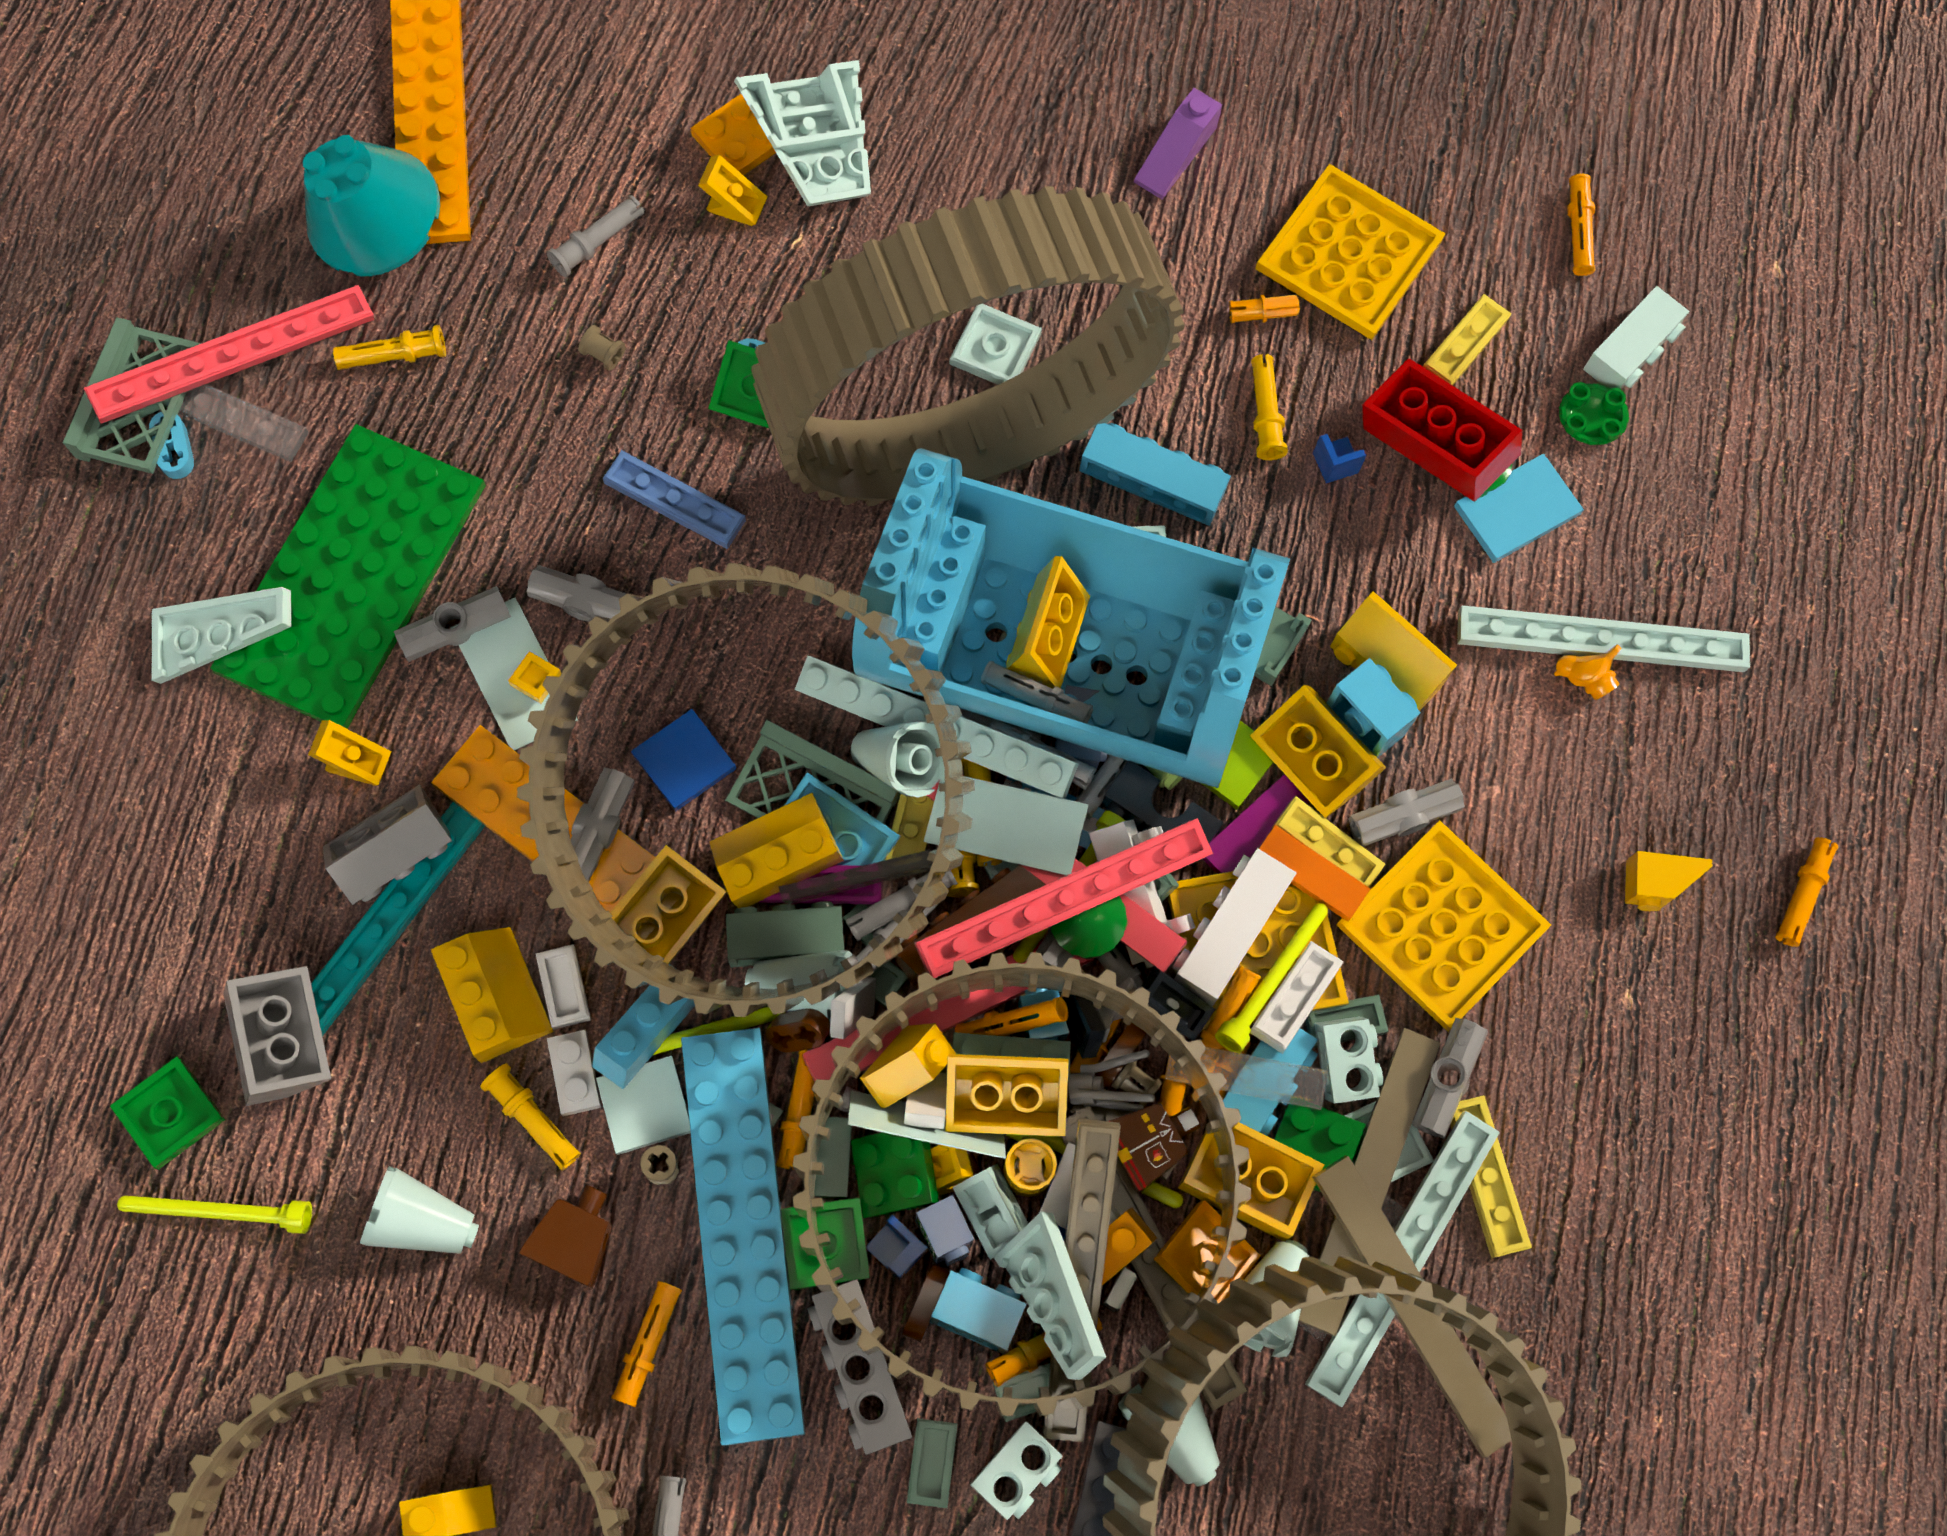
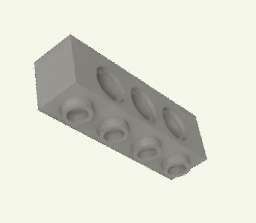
M858 1279L837 1286L847 1304L853 1299H857L862 1307L854 1312L859 1322L871 1333L875 1328ZM824 1291L813 1295L814 1306L807 1309L814 1330L823 1329L828 1345L822 1346L821 1351L828 1371L836 1368L841 1384L834 1386L840 1407L842 1410L850 1408L855 1423L847 1427L855 1450L863 1447L865 1455L912 1438L891 1374L888 1372L883 1352L878 1350L867 1355L857 1345L862 1332L857 1326L856 1333L850 1340H838L833 1334V1326L837 1320L831 1312L838 1298L834 1295L833 1291ZM854 1357H863L869 1362L870 1371L862 1380H853L847 1375L846 1366ZM868 1396H876L883 1402V1413L875 1420H867L860 1413V1404Z

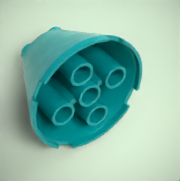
M342 135L337 139L330 140L322 144L315 151L306 154L303 159V167L305 168L304 192L307 235L313 249L327 265L337 271L342 270L354 273L356 276H374L402 266L425 246L430 238L427 234L434 218L438 219L440 194L433 175L419 159L398 149L355 140L350 135Z

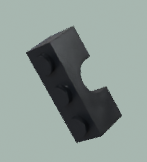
M1131 761L1127 762L1104 795L1101 806L1106 808L1105 811H1111L1122 817L1125 821L1134 820L1138 833L1159 826L1162 827L1164 833L1198 818L1210 844L1224 823L1193 801L1186 811L1178 817L1168 818L1160 815L1152 805V797L1156 793L1161 780ZM1198 861L1193 862L1189 865L1195 867Z
M1100 1421L1094 1422L1085 1460L1086 1469L1078 1502L1074 1507L1068 1536H1113L1103 1527V1515L1114 1509V1494L1103 1485L1104 1474L1116 1470L1120 1451L1110 1444L1112 1434L1125 1431L1126 1428Z

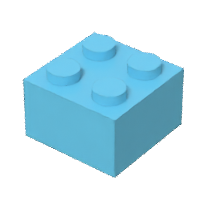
M1370 658L1340 681L1326 702L1377 758L1405 736L1421 713L1417 709L1415 700L1408 693L1401 692L1392 682L1389 672L1383 666L1376 665Z
M961 1268L959 1274L950 1271L930 1322L1004 1354L1009 1348L1026 1303L1019 1301L1021 1294H1016L1013 1289L998 1284L996 1290L981 1284L983 1280L981 1275L965 1268Z

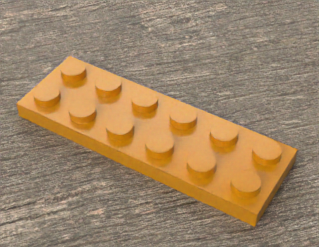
M479 725L431 783L433 787L533 862L539 856L535 839L522 837L520 828L531 820L529 803L517 798V788L529 783L530 766L519 759L520 754ZM565 789L564 804L571 839L573 823L584 803ZM619 829L609 848H604L598 865L589 881L598 901L609 913L655 859V856Z

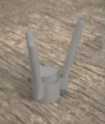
M1143 1050L1096 1064L1081 1065L1080 1073L1070 1074L1069 1099L1071 1105L1083 1104L1084 1107H1103L1132 1112L1144 1109L1142 1105L1122 1101L1153 1102L1155 1099L1154 1095L1104 1091L1103 1077L1096 1076L1095 1073L1147 1058L1150 1054L1149 1051Z

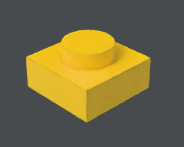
M529 651L508 682L513 688L542 704L549 694L542 685L546 676L560 677L562 673L559 668Z

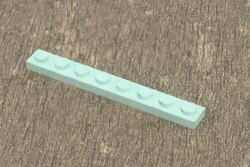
M1463 605L1458 610L1457 644L1588 656L1604 654L1618 644L1622 649L1613 660L1746 672L1750 668L1748 633Z
M807 655L795 687L796 691L883 726L913 721L927 722L925 715L930 714L927 703L923 700L883 684L858 677L853 672ZM963 716L953 723L957 740L970 742L972 752L965 756L964 759L1057 797L1066 798L1079 763Z
M1467 1111L1461 1113L1394 1229L1419 1273L1500 1133ZM1377 1293V1298H1368L1362 1294L1355 1296L1339 1325L1336 1336H1332L1305 1385L1339 1407H1343L1395 1316L1382 1293Z

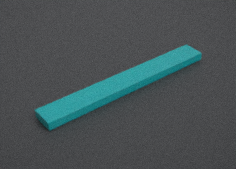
M452 802L441 816L452 841L447 843V849L435 858L429 859L426 857L414 865L415 869L403 879L395 880L393 878L311 983L322 1037L485 827L484 824L455 802Z

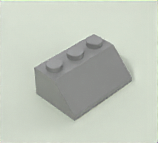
M419 784L324 845L325 869L352 905L359 900L366 902L378 895L382 890L381 886L393 878L400 880L408 876L415 869L414 865L426 857L432 859L443 853L448 847L447 843L452 841L448 828Z
M307 966L226 981L223 995L246 1106L287 1098L331 1080Z

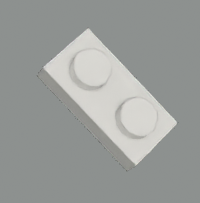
M586 1030L547 1038L561 1115L568 1116L602 1108L595 1071L592 1067L593 1060Z

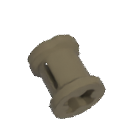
M596 325L591 326L584 333L578 346L579 353L582 355L589 354L603 363L604 368L608 371L613 370L617 366L626 350L624 342L620 340L615 342L602 334L601 329Z
M1137 1061L1128 1063L1111 1085L1113 1088H1121L1125 1092L1154 1095L1163 1081L1159 1078L1154 1080L1136 1066ZM1131 1077L1145 1087V1090L1140 1089L1129 1079ZM1138 1102V1105L1145 1107L1148 1102Z
M656 1145L650 1147L641 1157L640 1166L642 1172L655 1185H668L679 1174L678 1159L671 1149L665 1146ZM667 1157L666 1164L669 1169L665 1173L658 1170L653 1174L655 1168L652 1162L656 1158L663 1161Z

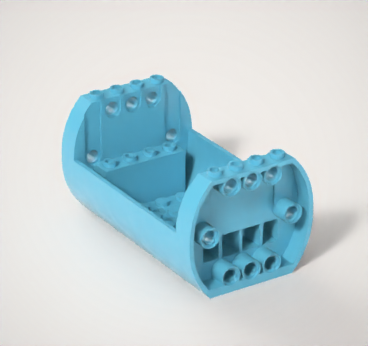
M920 448L913 453L863 581L860 596L868 600L866 613L875 610L891 615L898 621L895 632L896 636L919 641L925 648L919 661L926 669L940 671L944 675L946 682L939 692L945 704L959 706V708L1219 788L1290 558L1253 547L1249 562L963 477L960 460ZM1055 556H1062L1090 595L1073 649L1076 659L1068 664L1061 686L1064 694L1066 685L1099 690L1098 693L1084 702L1093 705L1092 715L1087 724L1044 711L1003 691L981 683L982 673L989 661H993L995 664L1006 668L1007 657L1012 652L1017 637L1018 624L1022 621L1027 607L1028 594L1033 589L1037 575ZM856 617L852 644L855 674L858 677L924 697L921 692H913L909 684L913 683L914 679L903 662L901 664L893 663L889 658L893 653L891 648L880 636L877 640L868 638L864 634L868 627ZM997 628L1004 630L1007 636L1000 642H993L987 638L986 633L991 629ZM1099 660L1105 661L1111 666V670L1107 674H1097L1091 668L1092 663ZM1133 671L1141 672L1145 675L1146 682L1141 685H1133L1127 680L1126 675ZM1065 694V695H1068V696H1070V697H1072V698H1074V699H1077L1075 696H1073V695H1071V694Z

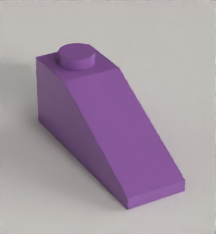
M1193 88L1173 114L1136 175L1134 183L1158 198L1163 199L1216 130L1222 104L1198 89Z

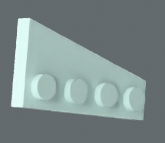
M284 587L152 609V681L162 684L291 627V591Z
M1040 1212L994 1256V1259L999 1267L1006 1268L1011 1278L1008 1282L1015 1293L1022 1294L1029 1305L1027 1313L1033 1323L1041 1324L1046 1333L1044 1340L1067 1378L1081 1380L1102 1362L1106 1355L1054 1214Z

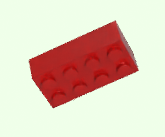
M1410 358L1362 404L1364 430L1474 502L1521 455L1522 429Z

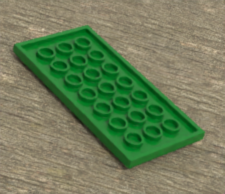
M355 424L256 590L261 591L284 587L291 591V627L216 659L210 667L211 671L218 676L320 722L322 720H331L348 729L397 643L394 631L405 627L486 487L484 480Z

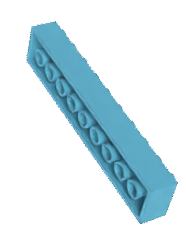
M760 1028L683 1037L681 1041L721 1445L728 1446L806 1435Z

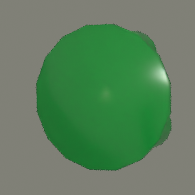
M1577 382L1570 387L1569 392L1562 398L1559 406L1560 422L1565 431L1577 441L1588 445H1605L1613 442L1625 432L1629 421L1628 407L1625 403L1626 395L1619 388H1610L1598 383L1585 384Z
M1117 896L1051 926V931L1058 944L1070 954L1080 956L1083 959H1093L1114 949L1124 936L1128 926L1126 908L1121 898Z

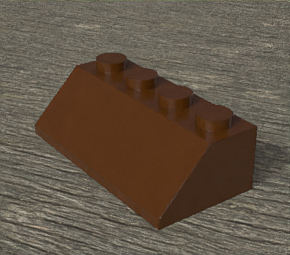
M1021 865L1012 871L1009 868L1003 869L991 879L990 882L993 885L982 893L977 889L968 894L960 902L962 907L953 914L949 915L948 912L942 913L929 924L931 929L921 937H918L916 934L901 943L903 951L896 956V963L918 990V976L926 973V970L914 944L915 942L1042 887L1045 884ZM974 960V961H972V962H970V963H967V964L970 966V965H971L972 963H974L976 960ZM953 970L941 976H938L935 979L939 980L945 976H950L953 974Z

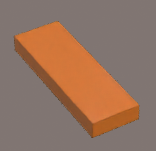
M1276 825L1259 848L1297 872L1291 881L1292 885L1319 903H1324L1328 909L1347 922L1352 918L1371 889Z

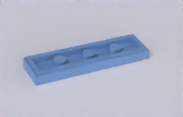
M623 450L620 451L603 477L604 484L726 549L729 548L746 521L745 515Z

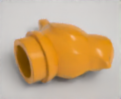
M1617 644L1604 654L1581 657L1564 655L1558 659L1554 675L1567 677L1575 686L1585 687V692L1591 694L1594 700L1600 699L1620 684L1615 678L1616 673L1610 670L1614 657L1622 648Z

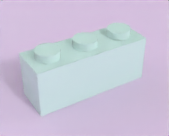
M1656 286L1597 348L1583 370L1604 386L1622 389L1626 385L1630 389L1644 373L1640 368L1645 363L1652 366L1665 351L1661 346L1667 340L1673 343L1686 327L1682 322L1690 311Z

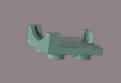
M1275 606L1254 676L1272 686L1312 620L1301 613L1295 618Z

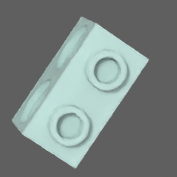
M1358 1016L1314 1023L1316 1039H1318L1317 1046L1325 1100L1335 1104L1380 1097L1379 1086L1383 1085V1074L1380 1064L1375 1063L1373 1048L1377 1047L1378 1039L1376 1029L1373 1024H1369V1019ZM1351 1029L1355 1034V1043L1350 1049L1344 1050L1341 1047L1340 1038L1345 1031ZM1358 1068L1361 1073L1360 1083L1354 1088H1348L1346 1075L1350 1070Z
M998 1164L952 1187L990 1260L1028 1224Z
M1026 1421L969 1485L1006 1520L1012 1514L1019 1519L1034 1502L1030 1494L1041 1482L1047 1487L1061 1471L1062 1468L1057 1462L1063 1456ZM1029 1445L1039 1447L1044 1455L1042 1465L1036 1470L1027 1469L1021 1460L1023 1450ZM1004 1476L1010 1477L1016 1484V1494L1013 1499L1007 1502L998 1500L994 1494L995 1482Z

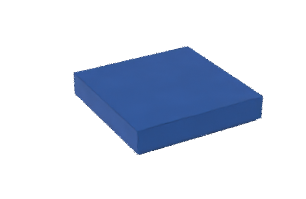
M693 709L631 751L633 757L675 812L736 770L734 762Z

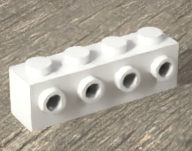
M1258 848L1251 859L1246 855L1242 857L1232 873L1238 877L1232 889L1226 886L1223 887L1213 903V906L1218 908L1213 919L1203 918L1193 934V937L1198 939L1197 944L1191 952L1184 948L1172 967L1178 971L1174 980L1210 1006L1214 1005L1297 874V872Z

